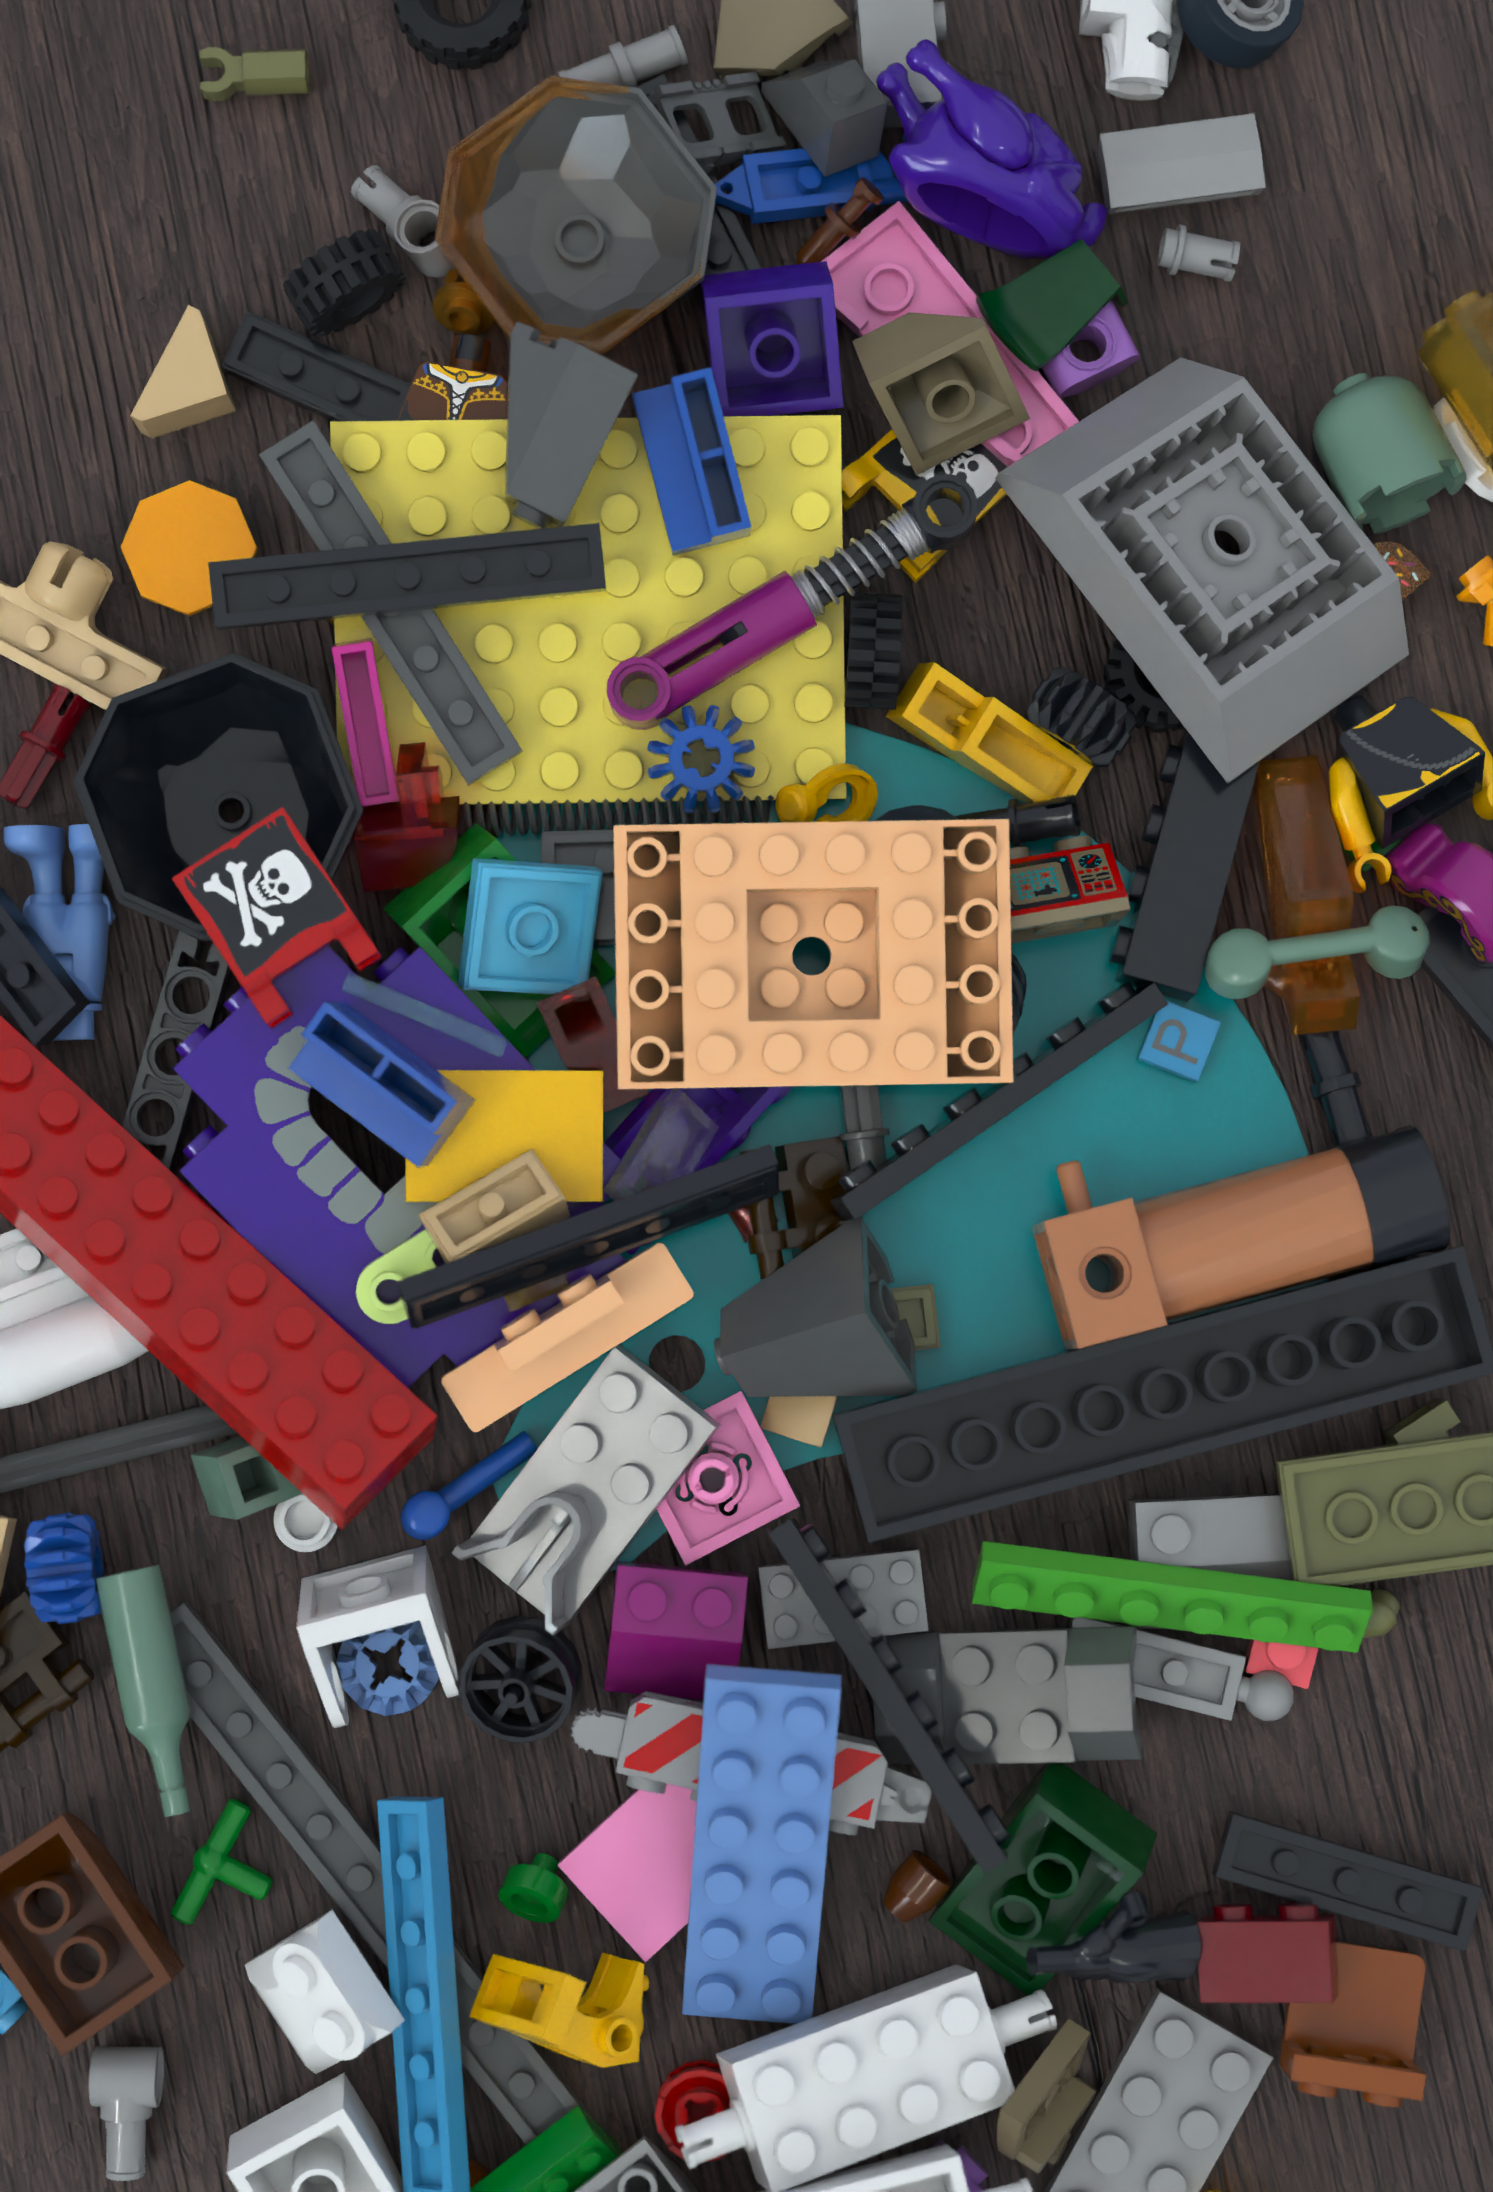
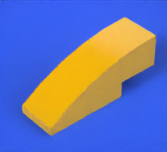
M935 662L917 664L897 697L896 709L889 710L885 716L946 757L1023 802H1036L1071 794L1076 795L1093 768L1091 764L995 697L982 696Z

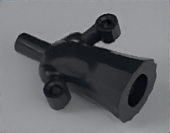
M1134 1892L1120 1899V1905L1105 1925L1100 1924L1092 1928L1088 1934L1072 1944L1030 1947L1026 1955L1027 1967L1031 1974L1066 1972L1067 1975L1080 1982L1090 1978L1094 1980L1107 1979L1117 1983L1167 1980L1184 1982L1187 1978H1191L1197 1970L1198 1962L1201 1959L1199 1927L1194 1920L1193 1914L1187 1911L1149 1918L1151 1913L1145 1896L1141 1892Z

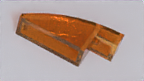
M1317 755L1260 761L1254 784L1263 872L1273 940L1349 929L1354 893ZM1350 955L1278 965L1292 1035L1356 1029L1360 992Z

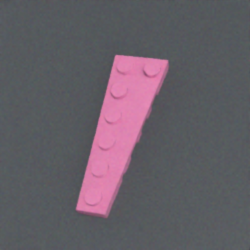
M900 201L863 228L855 239L850 238L822 260L827 261L833 281L836 317L859 337L909 312L984 319L1030 417L1029 420L981 443L1007 467L1079 422L1038 370L1034 371L1020 361L996 336L980 312L975 293Z

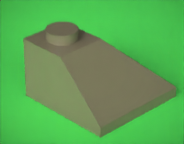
M909 312L852 341L867 380L916 475L1030 419L983 318Z

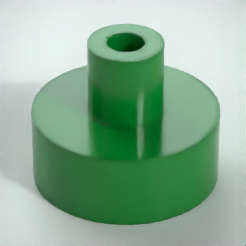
M537 1853L531 1865L516 1864L511 1866L498 1893L499 1900L503 1906L513 1914L532 1922L551 1923L556 1921L560 1916L568 1895L566 1884L555 1875L558 1861L548 1854Z

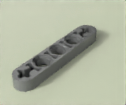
M180 930L176 938L122 1125L136 1140L151 1147H166L163 1160L158 1156L155 1157L173 1174L197 1093L179 1074L168 1075L164 1073L159 1066L158 1053L166 1042L174 1039L184 1041L203 1023L212 1032L216 1029L232 974L231 968L214 943L210 947L206 962L211 965H219L216 976L199 967H183L188 955L197 961L200 960L203 942ZM189 979L204 981L210 991L207 1006L195 1014L182 1012L175 1000L177 989L184 981ZM156 1100L166 1101L173 1109L175 1115L174 1124L166 1134L150 1136L142 1128L140 1122L141 1113L150 1102Z

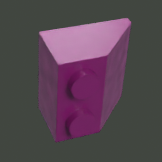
M617 1561L604 1691L634 1694L650 1691L678 1698L704 1700L707 1665L738 1667L748 1583L746 1574L743 1572Z

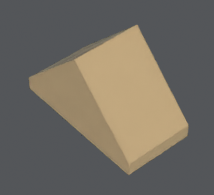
M188 305L130 415L139 431L150 438L236 411L210 330L200 310Z

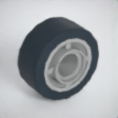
M1177 0L1181 26L1192 44L1210 60L1230 68H1251L1269 59L1291 37L1300 24L1304 5L1303 0Z

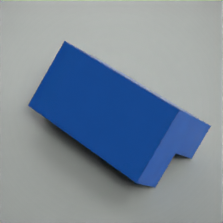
M711 367L671 377V384L632 393L672 555L750 536L752 527Z
M325 1001L301 1034L308 1041L288 1067V1069L417 1167H424L430 1164L475 1102L473 1097L347 1002Z

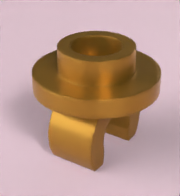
M451 269L445 277V285L438 289L434 297L432 309L435 318L442 326L457 334L476 335L488 330L493 324L496 313V306L492 299L493 284L486 274H483L480 286L459 282V270Z

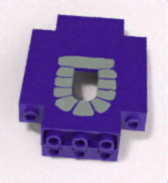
M327 945L276 978L273 982L292 1011V1017L271 1029L255 1008L244 988L241 987L223 1004L231 1013L227 1019L213 1032L203 1023L175 1049L184 1059L173 1069L227 1125L222 1132L218 1133L210 1124L187 1145L182 1152L191 1161L180 1172L247 1242L408 1388L444 1353L456 1366L461 1365L504 1338L505 1336L500 1329L516 1317L533 1308L538 1316L561 1302L557 1293L569 1284L587 1274H591L596 1281L625 1263L626 1260L620 1254H616L417 1329L411 1328L408 1318L399 1323L384 1324L372 1320L362 1311L356 1296L357 1281L362 1270L373 1260L424 1230L425 1227L418 1214L439 1202H405V1175L383 1194L314 1121L308 1106L311 1085L288 1069V1067L308 1041L301 1034L325 1001L349 1003L436 1070L535 1069L421 947L416 949L410 956L402 947L396 950L373 972L381 983L371 991ZM604 1142L603 1202H567L569 1218L600 1207L634 1175ZM436 1248L432 1259L437 1266H441L445 1262ZM393 1279L383 1280L377 1286L376 1294L385 1303L396 1302L401 1297L398 1283Z

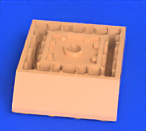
M1009 819L614 825L618 1089L1013 1083ZM817 938L827 945L830 951V962L822 973L806 975L800 972L794 965L792 958L793 949L802 939Z

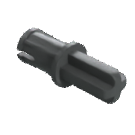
M840 1085L845 1133H841L839 1136L840 1140H846L850 1170L869 1159L877 1167L887 1160L884 1135L890 1134L889 1128H883L878 1085Z

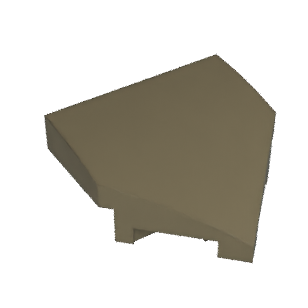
M721 0L714 69L722 78L726 75L754 71L757 72L758 77L780 76L786 69L789 72L802 68L803 62L834 32L840 36L853 22L834 0Z
M1069 2018L1000 2109L997 2123L998 2151L1012 2160L1016 2159L1037 2174L1041 2172L1047 2162L1052 2165L1059 2162L1068 2146L1066 2142L1071 2136L1069 2131L1098 2091L1076 2077L1081 2067L1091 2032Z

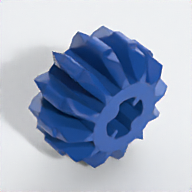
M691 705L684 706L682 708V717L687 729L681 732L673 721L668 718H664L660 722L662 731L674 740L672 745L660 741L649 742L648 751L654 755L669 757V763L650 767L648 774L651 779H659L669 774L674 776L675 779L665 786L661 792V797L665 801L674 798L681 787L688 790L683 805L685 812H694L697 792H706L707 805L711 813L719 812L721 809L720 800L715 789L721 786L734 800H739L743 795L740 787L728 778L730 773L744 778L753 777L755 768L746 763L734 762V756L753 751L755 748L754 742L749 739L731 745L728 739L738 732L742 722L739 718L734 717L728 721L721 732L714 727L719 717L718 706H709L706 712L705 725L696 724L695 711ZM696 742H703L706 751L717 750L720 755V764L711 763V769L715 772L707 777H700L696 768L685 769L683 765V754L691 756V750L688 747Z
M70 1512L49 1515L46 1519L32 1521L26 1531L27 1539L24 1542L26 1553L24 1566L27 1575L26 1586H28L30 1592V1604L35 1609L37 1617L42 1623L58 1622V1624L79 1622V1620L99 1614L101 1606L95 1579L103 1577L106 1571L103 1563L104 1551L101 1549L100 1532L96 1529L93 1519L89 1514L73 1515Z

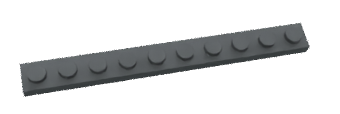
M188 1601L184 1602L170 1615L189 1701L191 1719L388 1968L379 1843ZM453 1939L461 2061L464 2067L526 2145L577 2105L589 2115L588 2109L537 2044L469 2017L484 1977Z

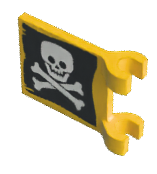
M891 429L868 452L842 470V510L844 512L848 511L871 486H875L901 511L902 504L915 497L919 487L926 480L939 474H952L966 480L974 489L978 500L976 524L1007 495L995 479L998 473L1007 468V466L985 446L979 444L916 475L893 429ZM949 499L935 500L926 509L928 517L940 526L954 525L962 518L960 507ZM937 550L932 554L924 552L918 558L915 557V560H910L906 557L899 562L900 568L916 583L936 564L947 550Z

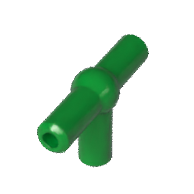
M235 1798L227 1801L206 1844L199 1847L194 1853L192 1860L193 1869L170 1911L171 1917L185 1925L193 1924L216 1879L259 1901L264 1900L273 1884L272 1877L229 1856L251 1813L249 1805Z

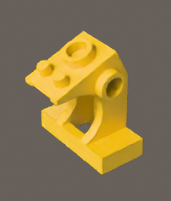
M602 1952L591 1984L581 1997L586 1984L584 1981L566 1973L493 1954L469 2017L486 2025L508 2031L565 2057L601 2068L639 2062L640 2037L644 2028L642 1997L643 1992L648 1990L649 1980L644 1975L643 1963Z

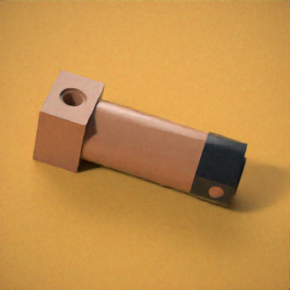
M1412 1125L1397 1128L1389 1134L1374 1137L1366 1136L1336 1144L1334 1149L1146 1199L1133 1201V1198L1095 1208L1092 1206L1081 1162L1078 1160L1069 1161L1056 1167L1068 1215L1046 1220L1032 1226L1065 1350L1080 1349L1166 1326L1167 1320L1365 1267L1374 1269L1403 1261L1419 1253L1442 1251L1449 1245L1450 1237L1446 1198L1438 1169L1424 1138L1418 1129ZM1092 1258L1102 1260L1110 1271L1111 1279L1109 1285L1102 1293L1095 1291L1089 1286L1085 1277L1087 1263Z

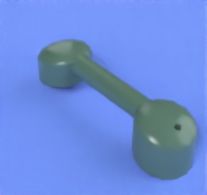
M1395 905L1380 908L1372 915L1368 926L1268 940L1260 932L1249 928H1235L1222 933L1212 943L1205 963V978L1209 987L1218 995L1229 999H1244L1256 994L1265 985L1272 966L1363 953L1367 963L1376 972L1388 978L1401 979L1409 977L1419 970L1430 945V932L1425 921L1416 912L1406 907Z

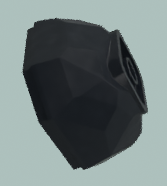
M235 652L112 698L73 780L118 903L202 941H212V939L172 880L174 876L283 807L330 879L333 880L364 813L318 689ZM232 802L241 803L244 807L242 818L235 823L225 822L222 816L225 806Z

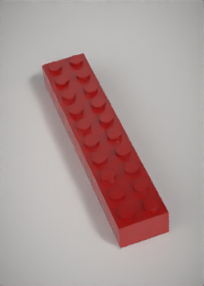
M0 1015V1213L343 1530L433 1439L438 1415Z

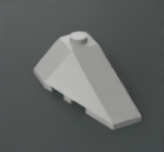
M1280 1493L1127 1500L1130 1560L1292 1581ZM1136 1626V1629H1158V1627Z

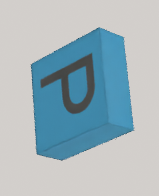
M1167 1001L1168 1005L1153 1015L1136 1060L1196 1083L1199 1081L1221 1022Z

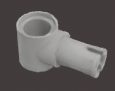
M371 165L363 171L365 176L371 180L370 183L374 188H371L358 177L352 185V197L365 205L386 224L387 235L401 246L418 271L428 277L438 278L446 276L451 269H457L464 257V240L442 207L431 200H423L418 195H408L378 165ZM440 231L439 236L433 243L419 247L420 242L427 234Z
M94 2047L89 2071V2099L92 2107H100V2118L106 2121L107 2179L131 2181L140 2179L145 2174L146 2120L152 2117L153 2107H159L163 2092L164 2053L162 2047Z

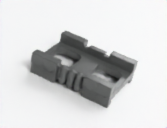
M756 71L726 75L721 81L719 79H714L712 82L706 80L702 84L700 82L692 84L691 81L659 85L648 96V99L659 110L661 116L705 173H709L714 166L733 164L738 160L741 162L743 155L782 151L786 146L783 136H777L757 86L760 79ZM737 101L749 102L755 110L762 132L749 135L739 134L733 126L726 103ZM690 108L699 111L709 133L710 140L696 143L685 141L680 133L673 111Z

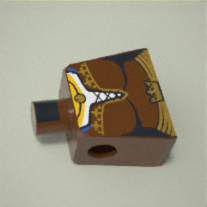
M457 334L454 337L449 365L429 361L420 362L397 421L507 419L508 378L503 375L486 372L492 343L479 336Z

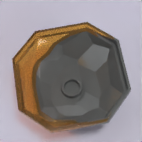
M550 76L448 150L435 241L509 340L516 322H520L539 330L541 334L538 340L547 345H550L552 339L559 340L562 337L603 355L704 281L717 187L641 88Z

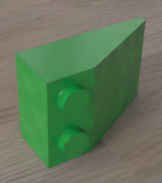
M475 823L386 905L383 910L418 948H422L517 1051L526 1058L613 977L616 972L593 947L587 996L467 990L458 985L473 858L516 861L497 838Z

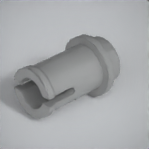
M1181 224L1177 226L1176 230L1165 228L1159 245L1157 266L1167 267V272L1170 275H1176L1178 270L1221 278L1224 281L1231 282L1236 271L1235 268H1232V263H1238L1240 242L1234 240L1231 242L1188 233L1186 226Z

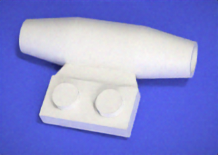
M17 1228L0 1235V1409L30 1403L124 1366L148 1352L136 1338Z

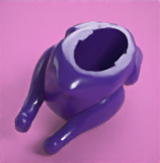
M928 39L918 42L916 47L909 50L905 58L910 69L924 75L940 91L943 99L937 101L929 109H925L910 86L907 69L898 62L888 65L886 70L877 76L876 83L878 89L890 99L904 128L905 142L895 145L889 155V160L905 197L915 210L942 227L976 243L1007 255L1024 259H1049L1080 239H1083L1089 248L1094 245L1105 227L1107 208L1102 204L1091 202L1084 204L1082 207L1080 201L1075 196L1082 180L1081 165L1066 143L1041 117L1034 113L1024 112L1015 102L998 90L975 83L960 75L941 57L936 44Z

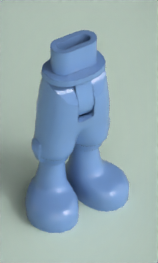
M89 824L68 826V843L73 856L75 894L72 895L71 904L69 905L65 903V896L62 895L65 829L48 825L4 827V845L6 849L15 855L25 858L32 872L34 894L26 899L22 914L90 1002L53 1041L95 1040L94 1012L103 1011V1004L99 1002L102 1001L105 983L109 927L113 924L116 915L113 912L109 897L102 893L105 866Z

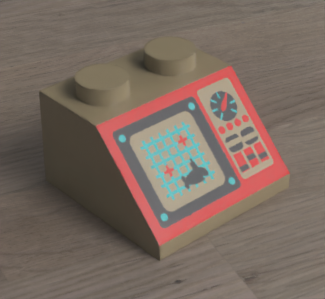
M1091 836L1073 837L1054 842L1055 852L1030 856L1028 847L1009 848L1011 944L1112 927L1120 922L1130 910V905L1109 842L1092 845Z

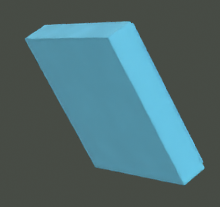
M473 858L458 985L467 990L587 996L603 871L595 866Z

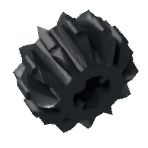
M1054 668L1045 680L1042 679L1033 693L1032 701L1026 710L1029 722L1096 767H1108L1114 758L1122 753L1130 741V734L1137 723L1134 712L1126 707L1124 702L1115 698L1109 691L1101 688L1092 680H1088L1076 671H1070L1067 668Z

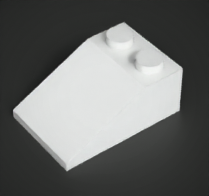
M345 2073L340 2074L229 2137L226 2173L238 2192H403L402 2178L378 2127Z

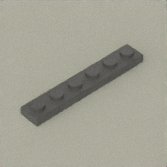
M314 420L259 454L319 551L392 544ZM433 609L361 616L469 786L523 752Z

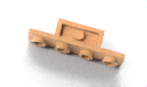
M660 1242L655 1243L596 1281L591 1274H587L569 1284L557 1293L561 1302L538 1316L533 1308L516 1317L500 1329L505 1336L504 1338L443 1375L441 1378L442 1385L472 1432H479L693 1298V1290L666 1246Z

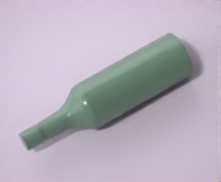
M160 1564L96 1578L95 1581L125 1725L129 1733L145 1746L151 1756L158 1788L161 1790L160 1797L164 1816L170 1817L189 1812L191 1810L186 1786H184L185 1780L179 1749L181 1736L190 1718V1706Z

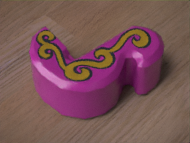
M1426 823L1407 834L1384 856L1391 864L1392 872L1389 882L1401 895L1455 918L1461 924V934L1479 962L1493 963V854L1478 844L1459 841L1454 844L1448 839L1442 826L1435 823Z

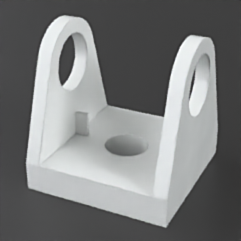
M426 1545L302 1578L297 1630L333 1728L349 1724L345 1691L341 1686L333 1643L420 1620L447 1698L459 1695L458 1666Z

